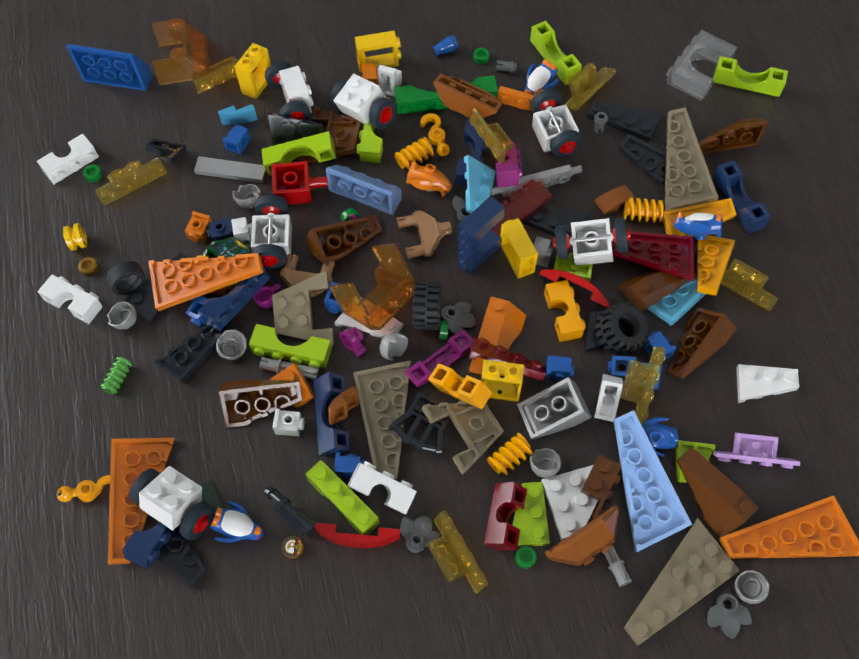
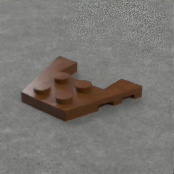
M315 107L312 120L316 123L328 124L326 132L329 131L333 139L336 157L356 153L362 123L354 118L344 115L338 116L332 111L328 110L326 112L319 107ZM302 156L301 162L307 161L308 164L318 162L312 156Z

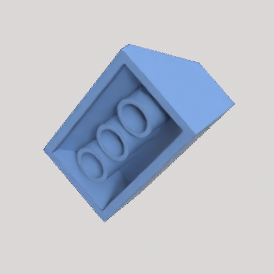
M340 165L330 166L326 169L329 191L390 215L394 214L402 200L401 189L396 185L384 183L380 179L371 178L364 173H358Z

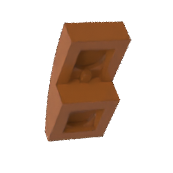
M622 185L601 195L594 202L604 214L617 211L621 205H625V202L630 197H633V200L636 197L626 185Z
M354 386L350 387L331 402L328 407L329 423L331 425L347 418L348 411L359 406L357 388Z

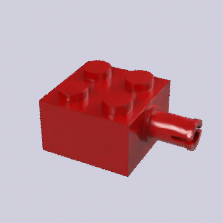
M307 161L272 164L273 195L284 198L288 205L312 203V188L328 187L327 176L311 178Z

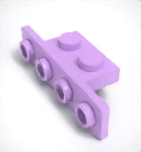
M735 432L733 452L713 451V455L718 457L719 461L731 462V459H739V463L751 464L752 461H758L759 465L772 466V463L780 464V467L793 469V465L800 466V461L796 459L776 457L778 437Z

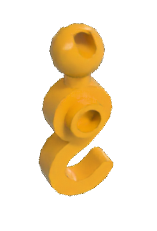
M432 113L424 115L420 121L422 128L428 122L435 123L428 133L429 142L437 146L436 151L439 156L448 155L450 147L444 143L445 131L441 129L439 116Z
M110 475L101 477L96 484L91 480L81 481L75 489L69 486H62L57 491V498L62 502H68L73 497H78L83 502L93 501L101 493L103 487L106 484H110Z

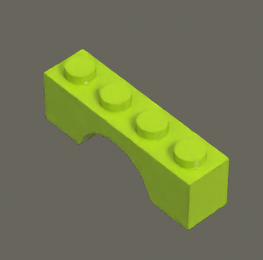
M543 21L532 26L530 41L545 60L556 66L558 70L556 74L566 85L579 79L581 63L573 54L566 56L560 50L556 41L555 31L548 22Z
M720 56L712 82L780 97L786 84L788 71L770 67L761 73H750L741 69L736 59Z
M370 121L367 124L362 123L364 128L360 130L359 135L361 143L357 144V154L360 155V161L381 163L383 139L373 133L375 127L370 124Z
M329 131L262 149L263 166L269 176L272 175V164L291 163L300 156H312L319 163L336 159L334 142Z
M256 324L249 342L251 351L257 356L262 357L266 355L275 360L284 359L291 363L306 364L317 369H326L332 351L330 340L313 336L298 346L285 345L278 340L275 328Z
M322 460L306 473L307 479L312 486L341 511L360 535H369L379 525V519L375 513Z

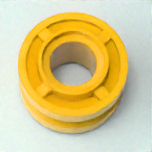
M80 223L73 224V228L69 225L63 227L64 240L71 251L77 250L78 246L82 249L87 247V237Z

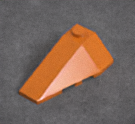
M491 296L478 338H485L491 344L501 345L509 350L511 344L522 332L526 314L510 301ZM479 357L476 360L472 359L469 373L482 376L484 359Z

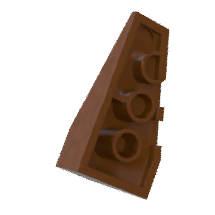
M759 118L742 119L698 141L702 154L758 145L768 124L767 120Z
M375 214L312 228L305 239L311 254L322 263L343 258L382 232V227Z
M694 268V278H697V270ZM656 270L632 277L617 286V289L633 305H636L638 310L644 311L668 294L678 290L690 280Z
M697 308L685 326L687 329L686 334L679 341L681 344L680 349L674 354L668 373L681 379L685 378L724 346L737 328L725 314Z
M236 380L222 382L219 390L226 428L248 425L260 417L268 416L269 413L274 412L276 409H284L303 399L300 380Z
M693 447L688 449L677 460L687 484H690L696 503H699L705 522L719 538L745 523L759 509L744 491Z

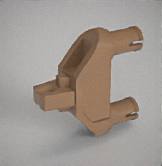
M420 210L414 211L412 215L397 217L399 229L415 225L420 236L421 245L405 248L408 259L422 255L424 257L432 256L440 243V238L452 233L450 222H436L434 217Z
M292 254L287 255L285 267L280 271V276L288 287L317 275L316 273L297 271L296 266L299 257L293 254V258H291ZM330 261L329 264L327 262L323 263L321 272H328L329 286L331 281L333 282L331 276L335 266L333 261ZM327 289L310 291V296L314 297Z

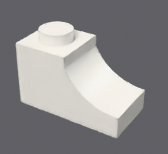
M380 65L378 68V82L384 94L395 97L394 87H400L402 72L395 68Z
M603 374L594 418L614 422L622 391L623 378Z

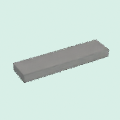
M200 156L194 169L195 174L256 183H263L267 172L263 165Z

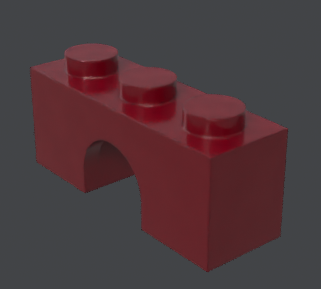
M516 482L495 483L484 541L485 545L497 551L517 550L520 529L509 524V519L514 511L524 509L527 495L526 488Z

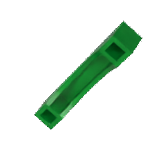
M495 76L478 77L470 83L491 93L496 98L498 97ZM411 85L394 87L397 114L449 108L444 106L438 92L421 90Z

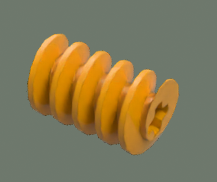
M423 137V139L420 138L417 142H413L412 145L406 146V149L403 148L400 152H396L395 159L401 169L406 168L409 171L410 164L413 161H418L421 164L423 163L422 157L428 160L427 154L433 157V148L429 140Z
M630 197L625 202L624 218L626 220L627 216L630 215L631 220H633L637 216L638 221H641L644 216L645 221L648 222L649 218L652 217L653 222L659 218L661 223L664 210L663 201L658 200L656 204L654 199H651L649 203L648 199H644L641 203L640 198H637L634 202L633 197Z
M517 433V437L513 436L511 442L507 441L505 447L501 446L499 452H494L493 458L488 457L487 461L497 474L502 473L507 476L506 468L513 471V462L519 466V457L525 461L527 458L524 453L526 452L530 456L533 453L527 440L520 433Z

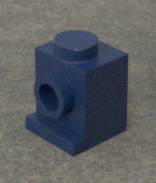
M230 216L227 219L209 223L210 228L207 229L209 239L214 241L234 237Z

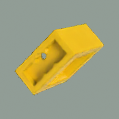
M395 31L355 37L360 73H362V64L375 63L376 70H378L380 65L390 68L399 66L401 53L398 48L401 45L399 37L395 35ZM392 47V53L365 57V51Z
M255 43L251 44L234 66L242 94L253 99H257L267 86L265 71L271 65L268 49Z
M519 218L506 221L501 225V248L519 279L535 272L538 253Z
M484 360L481 381L492 392L490 398L519 402L524 365Z

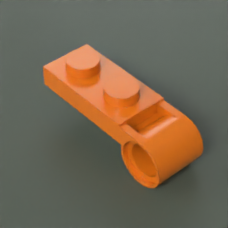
M500 86L498 101H501L504 105L533 111L531 100L543 90H537L532 95Z

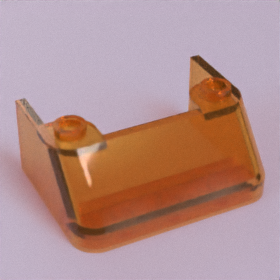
M180 18L152 23L159 47L183 43V48H175L170 52V58L152 61L159 85L203 79L210 74L206 35Z
M396 243L372 247L380 262L374 273L378 285L363 299H361L353 283L330 286L343 313L370 330H381L413 298L415 281Z

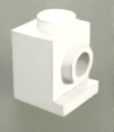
M246 217L232 219L234 238L241 243L245 241L251 243L252 224H248Z
M276 409L272 428L275 435L299 436L300 430L304 429L305 420L300 412Z

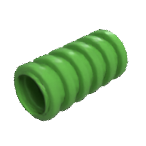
M116 357V362L112 364L113 368H110V373H107V378L103 380L104 384L100 385L104 391L110 394H117V389L121 387L120 383L124 382L123 378H126V373H129V368L133 366L129 360L123 357Z

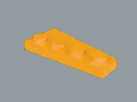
M729 198L663 211L662 220L668 235L691 236L674 227L673 223L679 211H682L684 217L694 213H709L713 215L722 213L723 222L734 218L737 214L732 199Z
M706 235L704 240H698L697 292L717 296L735 245V240Z

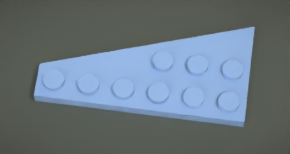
M633 410L614 419V426L635 552H638L692 525Z

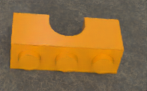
M568 280L546 284L544 295L548 308H560L566 313L563 316L556 317L554 325L559 342L582 338L586 326L584 319L580 318V307L578 302L575 303L573 287L569 286Z
M439 363L428 379L439 391L479 409H483L492 394L482 381L468 375L463 378L453 369Z

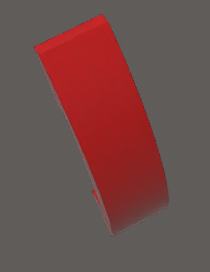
M543 269L539 273L554 282H557L559 276H562L592 291L591 300L607 308L610 305L600 290L581 276L558 269Z
M315 523L317 533L334 543L347 547H380L399 540L401 536L400 529L379 528L378 536L338 533L336 524Z

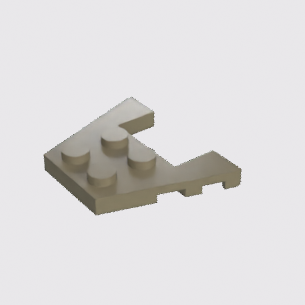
M323 271L272 295L275 331L277 334L309 340L311 336L330 340L331 346H335L333 328L313 329L310 291L330 289L327 271Z
M464 401L452 404L447 402L440 403L439 405L425 404L422 407L424 414L431 424L449 416L469 449L453 457V461L461 474H464L504 432L487 404H485L483 409H479Z

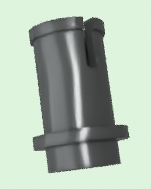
M497 60V71H508L510 74L516 73L517 62L514 60L512 62Z
M598 112L594 116L593 131L595 133H599V129L600 133L604 131L605 123L608 121V117L604 112Z

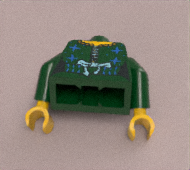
M234 237L214 240L207 246V249L203 252L204 255L197 257L218 258V256L223 255L225 257H235L238 254H251V243L249 241L241 243ZM237 283L227 286L229 291L232 289L233 286H236Z

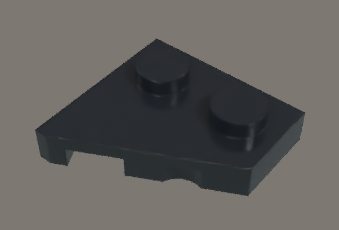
M153 138L146 144V152L172 165L186 152V145Z

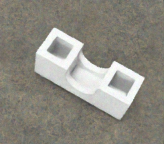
M83 134L68 142L71 148L68 156L60 158L51 152L37 161L53 184L63 180L99 157L93 145Z
M51 275L38 290L44 301L58 308L64 302L73 300L68 309L74 317L88 324L103 307L99 302L100 298L96 294L85 292L77 284L71 285L62 276L58 278Z
M366 461L364 464L358 463L347 486L368 496L375 485L382 484L388 492L384 505L402 514H406L417 492L412 489L413 485L404 480L401 483L393 480L394 475L386 471L380 473L375 470L376 466Z

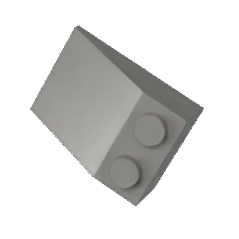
M569 377L517 404L532 440L574 427L592 418L577 384Z

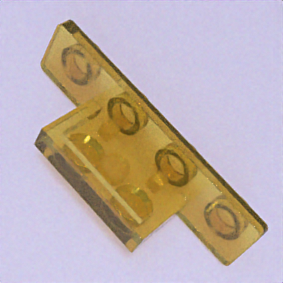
M231 56L203 69L205 75L193 81L196 91L198 93L207 91L214 86L237 77L234 66L239 60L236 61L234 56Z
M588 63L568 82L572 97L565 103L570 111L579 110L587 100L616 73V69L603 67L597 73L594 63Z
M473 108L472 115L470 116L471 125L475 127L478 135L482 137L486 146L490 148L493 156L497 158L500 164L504 163L506 150L513 148V142L498 122L487 124L478 110Z
M159 158L144 165L139 161H132L125 168L112 171L107 176L109 183L96 189L95 192L101 203L105 206L165 175L167 172Z
M736 258L731 263L729 269L725 270L721 284L765 310L771 311L778 300L776 296L762 289L769 277Z
M664 347L653 348L649 365L630 360L620 398L637 403L635 414L640 424H644L649 415L648 406L654 398L653 389L655 383L659 380L660 373L658 371L660 364L665 359Z
M446 510L441 511L434 519V522L443 537L431 541L428 547L448 582L466 576L474 592L477 594L488 585L486 577L464 543L463 537L457 531L452 518Z

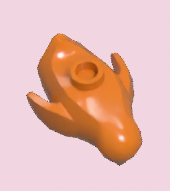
M412 162L406 183L412 184L421 190L439 191L442 197L451 190L452 183L441 171L436 169V166L432 164L420 166L416 162Z

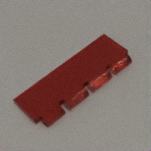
M533 179L523 186L524 193L519 189L508 197L511 202L510 204L507 200L500 203L505 207L504 218L491 229L500 236L501 225L506 221L517 218L520 221L553 197L540 181L536 183Z

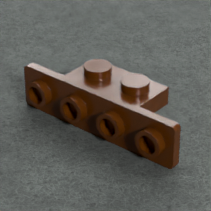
M599 454L581 492L600 501L590 522L605 512L602 506L605 501L609 503L614 493L610 489L613 483L618 484L622 473L619 472L621 468L620 460L616 463Z

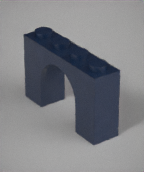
M492 196L470 213L458 226L457 264L461 270L467 271L470 275L501 246V237L491 229L504 218L505 207Z

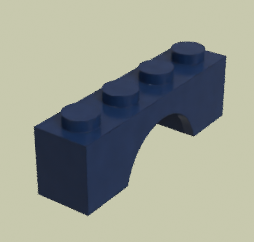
M467 118L464 130V143L468 144L474 151L470 156L484 164L485 156H482L483 152L486 153L487 150L485 138L489 139L490 128H487L488 121ZM464 159L458 160L455 174L456 185L467 186V179H465L467 166L464 163Z
M735 161L719 165L713 180L724 197L732 199L737 217L748 234L765 228L771 215L762 202L755 203L748 197L743 185V173Z
M264 266V273L238 282L236 287L227 295L219 298H210L197 311L204 323L221 331L270 279Z
M330 372L314 380L319 455L335 458L336 452H340L343 455L350 451L349 432L343 431L339 427L338 422L333 425L329 423L328 407L339 394L345 391L344 376Z
M159 522L149 530L134 531L122 549L125 559L148 569L152 562L155 563L160 554L159 550L163 544L168 543L172 530Z

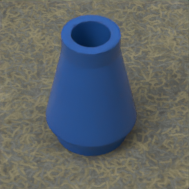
M447 36L434 46L433 50L436 56L454 52L458 48V44L454 36Z

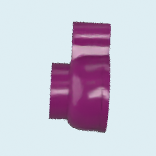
M275 284L273 287L262 286L253 296L254 301L261 308L270 309L273 307L272 295L282 291L279 284Z
M353 327L340 333L343 345L353 351L357 357L366 352V348L360 342L363 340V335L358 328Z

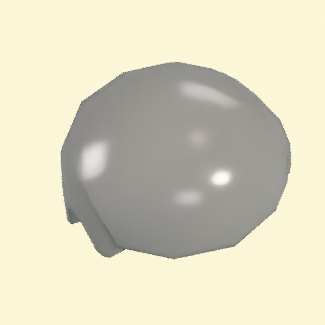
M253 184L240 185L237 192L233 191L235 202L245 209L255 207L256 200L262 196L260 188Z
M125 301L116 303L107 314L108 324L119 330L130 328L134 325L137 318L135 307Z
M236 329L224 331L216 342L217 353L228 361L239 359L247 347L246 337Z
M389 332L381 340L379 346L381 356L393 361L392 357H401L407 348L408 338L399 332Z
M536 449L534 454L530 456L531 469L539 477L551 478L561 468L560 456L552 449Z
M744 571L736 578L735 590L742 601L749 604H758L767 598L769 582L757 571Z

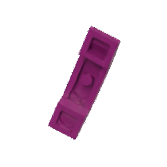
M462 329L449 339L448 344L422 363L418 361L407 369L405 374L417 387L429 382L428 379L438 363L450 368L470 350L473 338Z

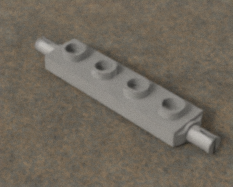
M570 165L523 176L519 178V186L492 188L491 196L501 193L503 198L512 197L519 193L547 188L558 183L562 184L569 181L573 174L582 173V167L579 165L571 168Z

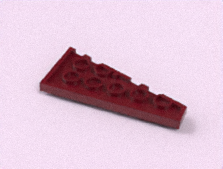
M630 231L631 240H627L628 251L622 253L617 251V244L613 238L612 251L614 256L693 281L694 237Z

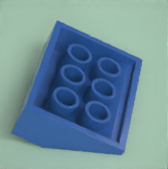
M67 44L66 47L84 82L147 91L152 79V73L149 65L134 54Z

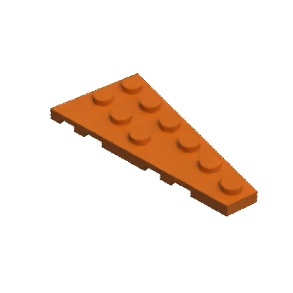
M258 253L238 254L235 257H225L223 255L218 256V258L195 257L181 258L178 261H171L170 259L163 260V262L148 261L155 308L158 311L264 273L261 257Z
M175 438L111 439L108 565L131 564V561L125 559L122 549L134 531L143 530L148 513L140 509V506L129 499L130 488L136 478L145 470L152 468L160 473L164 471Z
M834 495L725 535L719 539L730 559L859 556V540Z

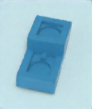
M253 104L238 110L233 105L218 111L222 125H240L258 120Z

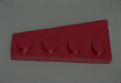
M474 337L471 342L470 359L476 360L479 357L484 360L524 365L523 375L542 381L546 375V366L540 361L529 360L521 353H512L504 346L491 344L485 338Z

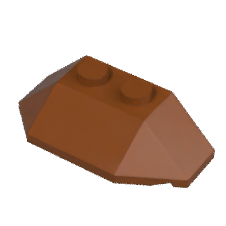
M440 73L434 80L433 84L444 106L465 115L467 118L478 120L494 115L502 106V102L498 101L491 93L462 79Z
M614 505L562 542L546 551L547 558L550 561L575 566L584 564L586 566L595 559L594 556L599 552L603 554L609 551L615 542L619 517L617 505Z

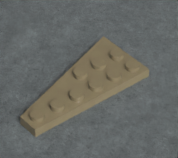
M686 108L668 111L664 211L717 201L718 195Z
M411 360L353 372L373 465L376 466L375 470L380 473L386 471L394 475L393 480L398 481L402 439L395 431H391L388 427L405 413L409 378L405 371L410 368Z
M698 518L624 626V629L637 646L740 571Z

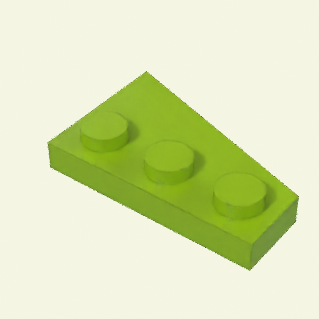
M522 483L521 486L527 489L524 509L515 511L512 524L520 529L518 547L549 545L543 483Z

